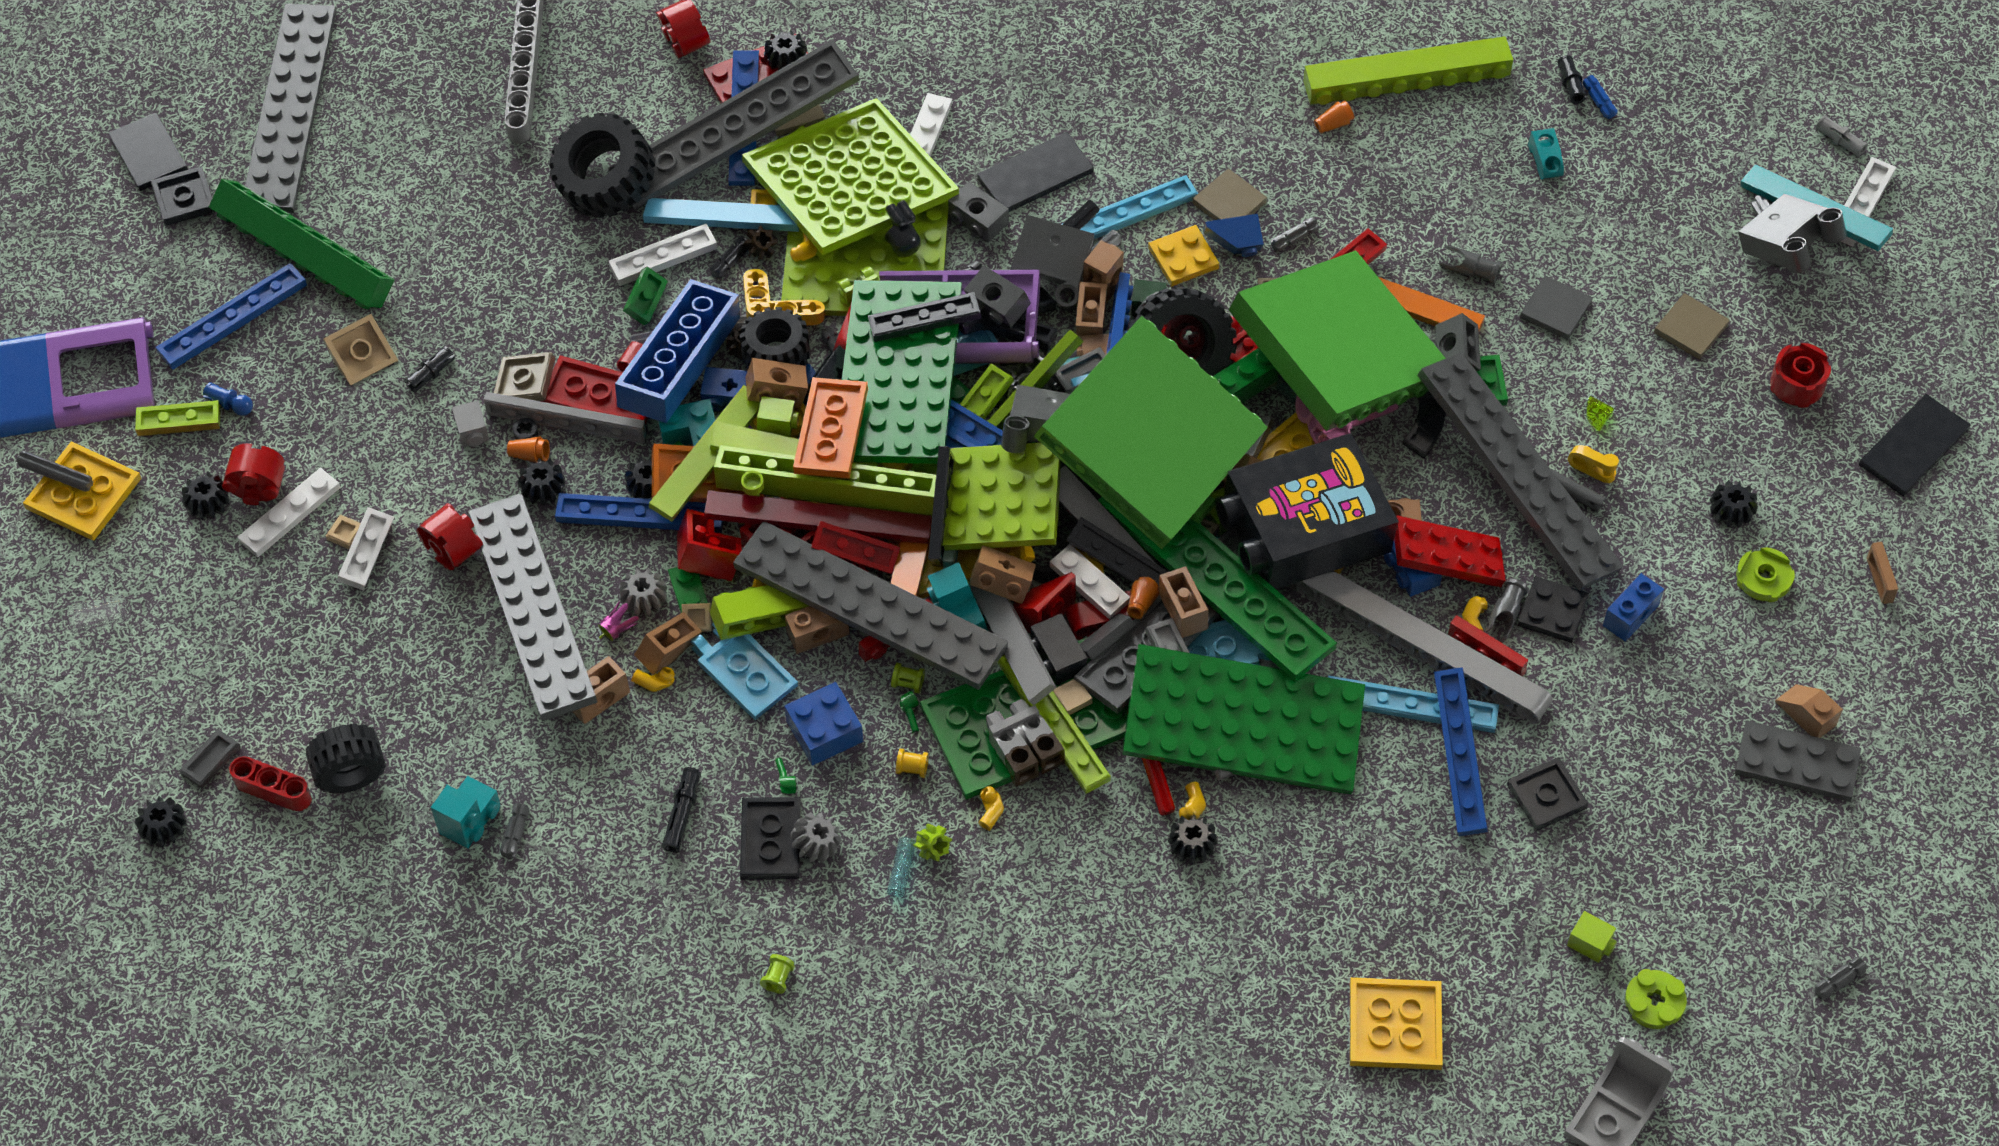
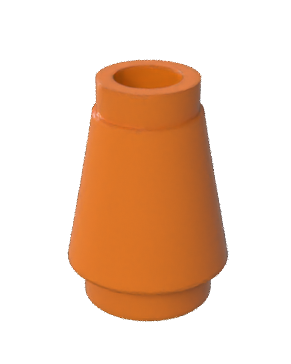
M1345 100L1341 103L1337 101L1315 119L1314 124L1322 134L1349 125L1350 121L1355 117L1350 105Z
M541 436L510 440L507 444V454L509 457L537 463L538 458L542 461H547L550 455V444L548 440L543 439Z
M1140 577L1133 582L1127 613L1132 618H1142L1159 596V587L1155 580L1149 577Z

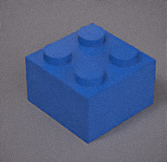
M837 682L784 705L786 722L812 766L864 742L862 725Z

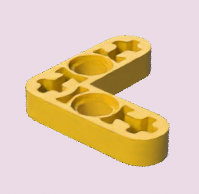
M751 269L744 273L743 290L747 318L754 317V313L757 311L764 312L765 308L775 310L776 307H782L783 311L790 309L793 311V315L799 314L806 325H818L824 321L825 306L822 302L818 300L770 301L767 274L760 269ZM751 297H762V298H760V299H754V298H751Z

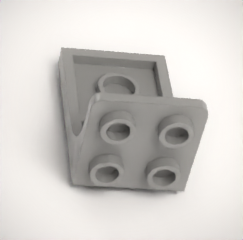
M1620 1037L1606 1068L1565 1130L1564 1136L1580 1146H1632L1665 1095L1675 1070L1674 1067L1663 1056L1654 1055L1645 1050L1636 1040Z

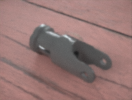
M1445 245L1446 249L1462 254L1465 260L1457 266L1439 262L1440 266L1470 277L1476 275L1488 279L1492 284L1496 283L1502 268L1501 261L1493 262L1481 258L1480 254Z
M1506 579L1501 598L1496 600L1485 627V632L1487 633L1492 628L1496 618L1501 619L1505 623V631L1501 638V643L1508 638L1520 612L1519 605L1521 600L1529 591L1527 585L1518 579Z

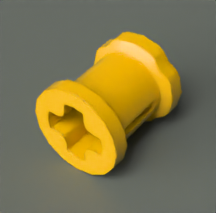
M900 748L896 761V774L901 775L902 772L919 774L920 778H925L929 753L905 752V749Z

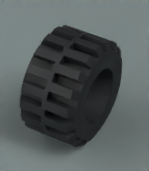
M776 307L775 310L765 308L764 312L757 311L754 313V317H748L745 320L746 324L741 327L740 343L743 362L747 369H749L752 358L804 366L808 364L807 359H810L808 329L805 321H802L799 314L793 315V311L790 309L783 311L782 307ZM772 342L784 343L779 346H767V344Z
M364 724L340 725L318 734L316 738L309 742V746L306 747L305 754L316 788H320V791L341 794L366 787L379 778L378 776L383 774L384 768H386L377 733L372 727Z

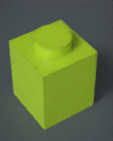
M762 396L757 415V430L791 437L792 428L797 429L799 422V412H795V401Z
M1584 911L1570 934L1567 946L1599 963L1603 955L1609 957L1616 946L1617 941L1613 939L1616 927Z

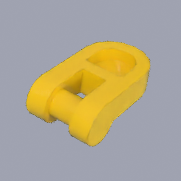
M1577 445L1568 456V462L1573 468L1604 483H1612L1615 480L1616 469L1619 463L1616 455H1604L1588 446Z

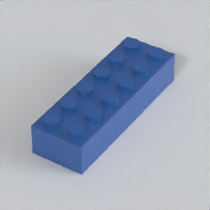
M690 279L616 381L617 407L667 423L740 319L739 294Z

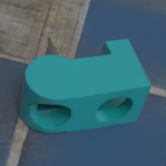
M1555 129L1531 131L1528 147L1530 153H1533L1540 179L1563 176L1564 164ZM1541 137H1548L1546 140L1539 141Z

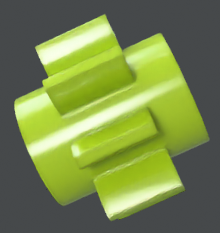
M928 823L925 829L917 831L916 843L913 845L921 850L919 856L926 860L931 858L938 862L940 856L949 854L948 850L952 838L944 835L947 829L940 825L935 827Z

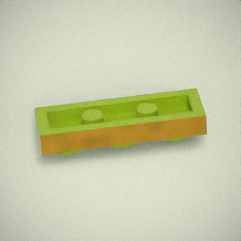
M218 400L136 408L135 431L137 436L220 429V404Z

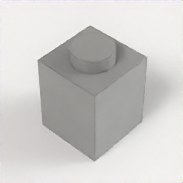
M479 400L452 407L463 447H476L483 442L489 441Z

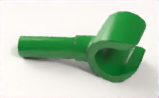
M910 691L901 696L900 707L906 713L912 733L918 732L919 728L912 709L917 707L919 702L915 694Z
M777 758L775 762L779 771L781 793H796V776H787L782 758Z

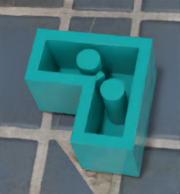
M706 399L679 405L667 423L658 421L663 444L673 445L680 441L683 445L692 444V446H695L715 421L711 401Z
M959 562L928 575L932 586L928 587L927 590L934 605L989 631Z
M469 776L465 778L458 789L446 785L431 806L438 833L469 848L473 841L477 842L482 837L484 826L489 818L494 819L500 810V800L497 790Z

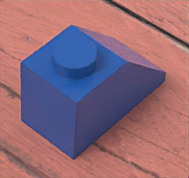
M1258 214L1207 221L1203 226V234L1234 255L1242 254V257L1254 256L1258 254L1257 251H1260L1264 245Z

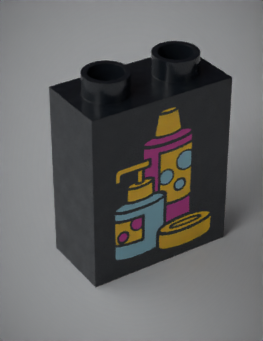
M1351 433L1228 471L1224 496L1217 497L1215 500L1217 516L1225 530L1235 528L1242 540L1238 544V554L1245 572L1248 575L1258 573L1275 589L1390 553L1399 523Z

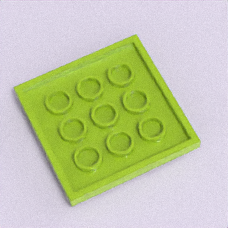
M1027 443L1025 451L1021 453L1007 452L1001 445L951 448L954 455V467L949 491L947 490L949 504L946 509L947 518H945L946 526L943 539L945 551L981 549L982 545L991 548L1056 544L1062 462L1042 443Z

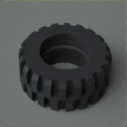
M595 113L594 117L591 118L589 116L580 118L581 121L577 124L573 122L569 125V130L566 133L562 132L558 137L559 143L554 144L552 149L554 156L550 157L549 162L551 179L567 202L575 210H579L581 214L603 218L605 214L612 217L618 215L617 212L621 210L626 212L631 209L630 205L634 202L637 204L642 199V193H647L651 186L649 180H653L655 174L653 169L655 167V157L652 155L653 150L636 126L625 117H619L614 113H607V116L604 113ZM609 151H620L617 164L608 174L598 179L585 180L586 171L595 158Z
M1174 287L1171 290L1166 288L1160 290L1157 296H1149L1145 299L1147 304L1144 307L1139 306L1135 311L1138 315L1135 321L1131 320L1129 328L1143 316L1146 320L1153 322L1160 332L1167 322L1176 316L1190 315L1195 317L1203 325L1205 332L1203 349L1195 359L1199 366L1207 374L1214 376L1232 364L1233 361L1229 360L1231 353H1236L1237 345L1233 344V338L1237 337L1236 329L1232 328L1231 323L1233 320L1230 314L1225 312V307L1219 301L1213 299L1212 296L1193 288Z

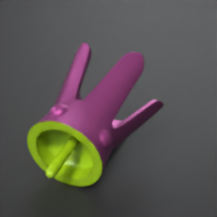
M618 601L610 615H607L598 624L599 629L603 633L599 636V639L606 636L611 641H614L621 632L638 624L636 621H638L639 617L633 616L621 623L622 617L628 609V604H623L616 611L620 604V601Z

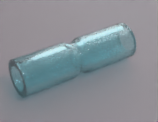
M899 838L894 858V867L892 868L887 888V894L890 896L903 897L905 894L909 868L915 850L913 844L916 843L911 838Z

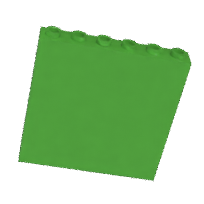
M1357 251L1240 291L1229 308L1230 313L1326 431L1336 427L1343 428L1349 422L1356 419L1359 421L1363 420L1369 414L1376 411L1381 413L1389 406L1394 404L1401 405L1414 396L1417 398L1423 396L1429 390L1417 374L1421 368L1446 359Z
M1141 316L1042 425L1034 437L1159 548L1163 549L1226 477L1228 471L1232 470L1268 427L1257 414L1250 412L1238 397L1224 389L1215 377L1207 374L1196 360L1188 357L1173 340L1164 336L1153 322Z

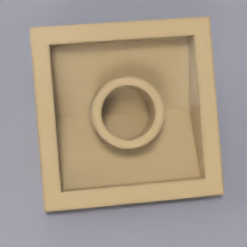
M372 314L323 339L335 365L350 386L398 361Z

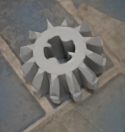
M636 568L635 575L626 573V581L620 582L619 597L622 604H628L627 611L634 610L637 616L640 615L642 610H645L646 614L650 616L651 608L660 611L661 603L666 602L667 587L666 583L661 579V575L658 572L652 574L649 568L644 573H641Z
M810 812L804 818L801 817V819L797 820L790 838L794 840L792 848L800 849L799 858L806 855L810 863L814 862L816 858L822 863L828 857L831 858V856L835 855L842 838L837 835L840 832V827L832 826L833 817L826 820L822 812L817 814L816 817Z

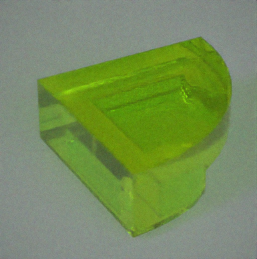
M1592 396L1587 401V419L1595 429L1600 431L1612 415L1614 408Z

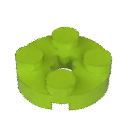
M1768 547L1760 548V551L1752 552L1751 550L1746 552L1739 561L1736 571L1737 586L1754 599L1776 602L1790 591L1795 578L1794 569L1792 571V567L1789 565L1790 560L1782 552ZM1767 570L1770 572L1769 576L1771 578H1763L1758 572L1763 573Z
M1641 970L1629 982L1625 992V1005L1632 1014V1018L1638 1024L1650 1029H1663L1665 1026L1678 1022L1687 1004L1684 983L1671 974L1660 970ZM1654 993L1659 994L1664 1003L1658 1002L1657 1006L1651 1004L1652 999L1647 996L1654 995Z

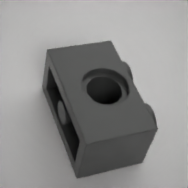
M967 182L959 190L958 195L948 200V215L955 224H962L969 229L975 238H982L989 243L1009 224V208L971 182Z
M986 266L979 270L964 289L966 294L975 293L980 311H986L989 318L999 325L1004 323L1012 328L1031 304L1024 290ZM1000 296L997 300L992 301L995 297Z
M1463 313L1437 324L1435 343L1443 356L1448 358L1462 352L1476 372L1481 370L1478 324Z

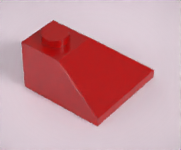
M1070 572L1032 588L1027 592L1022 604L1014 601L1013 606L1028 633L1031 634V626L1061 613L1064 615L1066 609L1075 604L1076 575Z

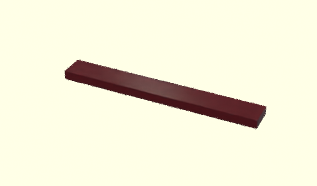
M709 490L704 511V519L755 525L767 522L775 527L816 531L819 521H823L871 538L928 544L932 515Z

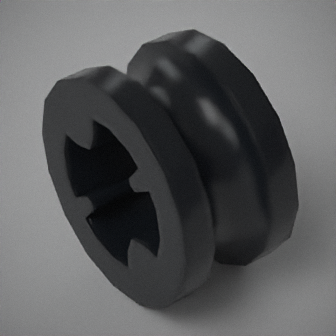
M529 418L517 420L513 425L515 440L538 437L535 421ZM521 429L530 430V433H521Z

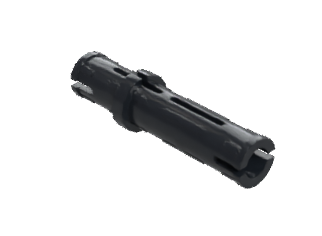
M685 767L683 769L680 785L674 792V806L661 848L665 851L674 853L680 851L689 813L697 799L695 793L701 772L696 768Z

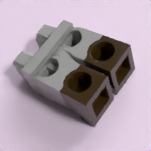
M1020 699L1010 706L1011 717L1004 719L1000 711H995L986 716L990 743L1009 771L1010 778L1015 787L1038 777L1039 771L1043 775L1065 764L1064 747L1039 714L1035 705L1029 707L1023 699Z

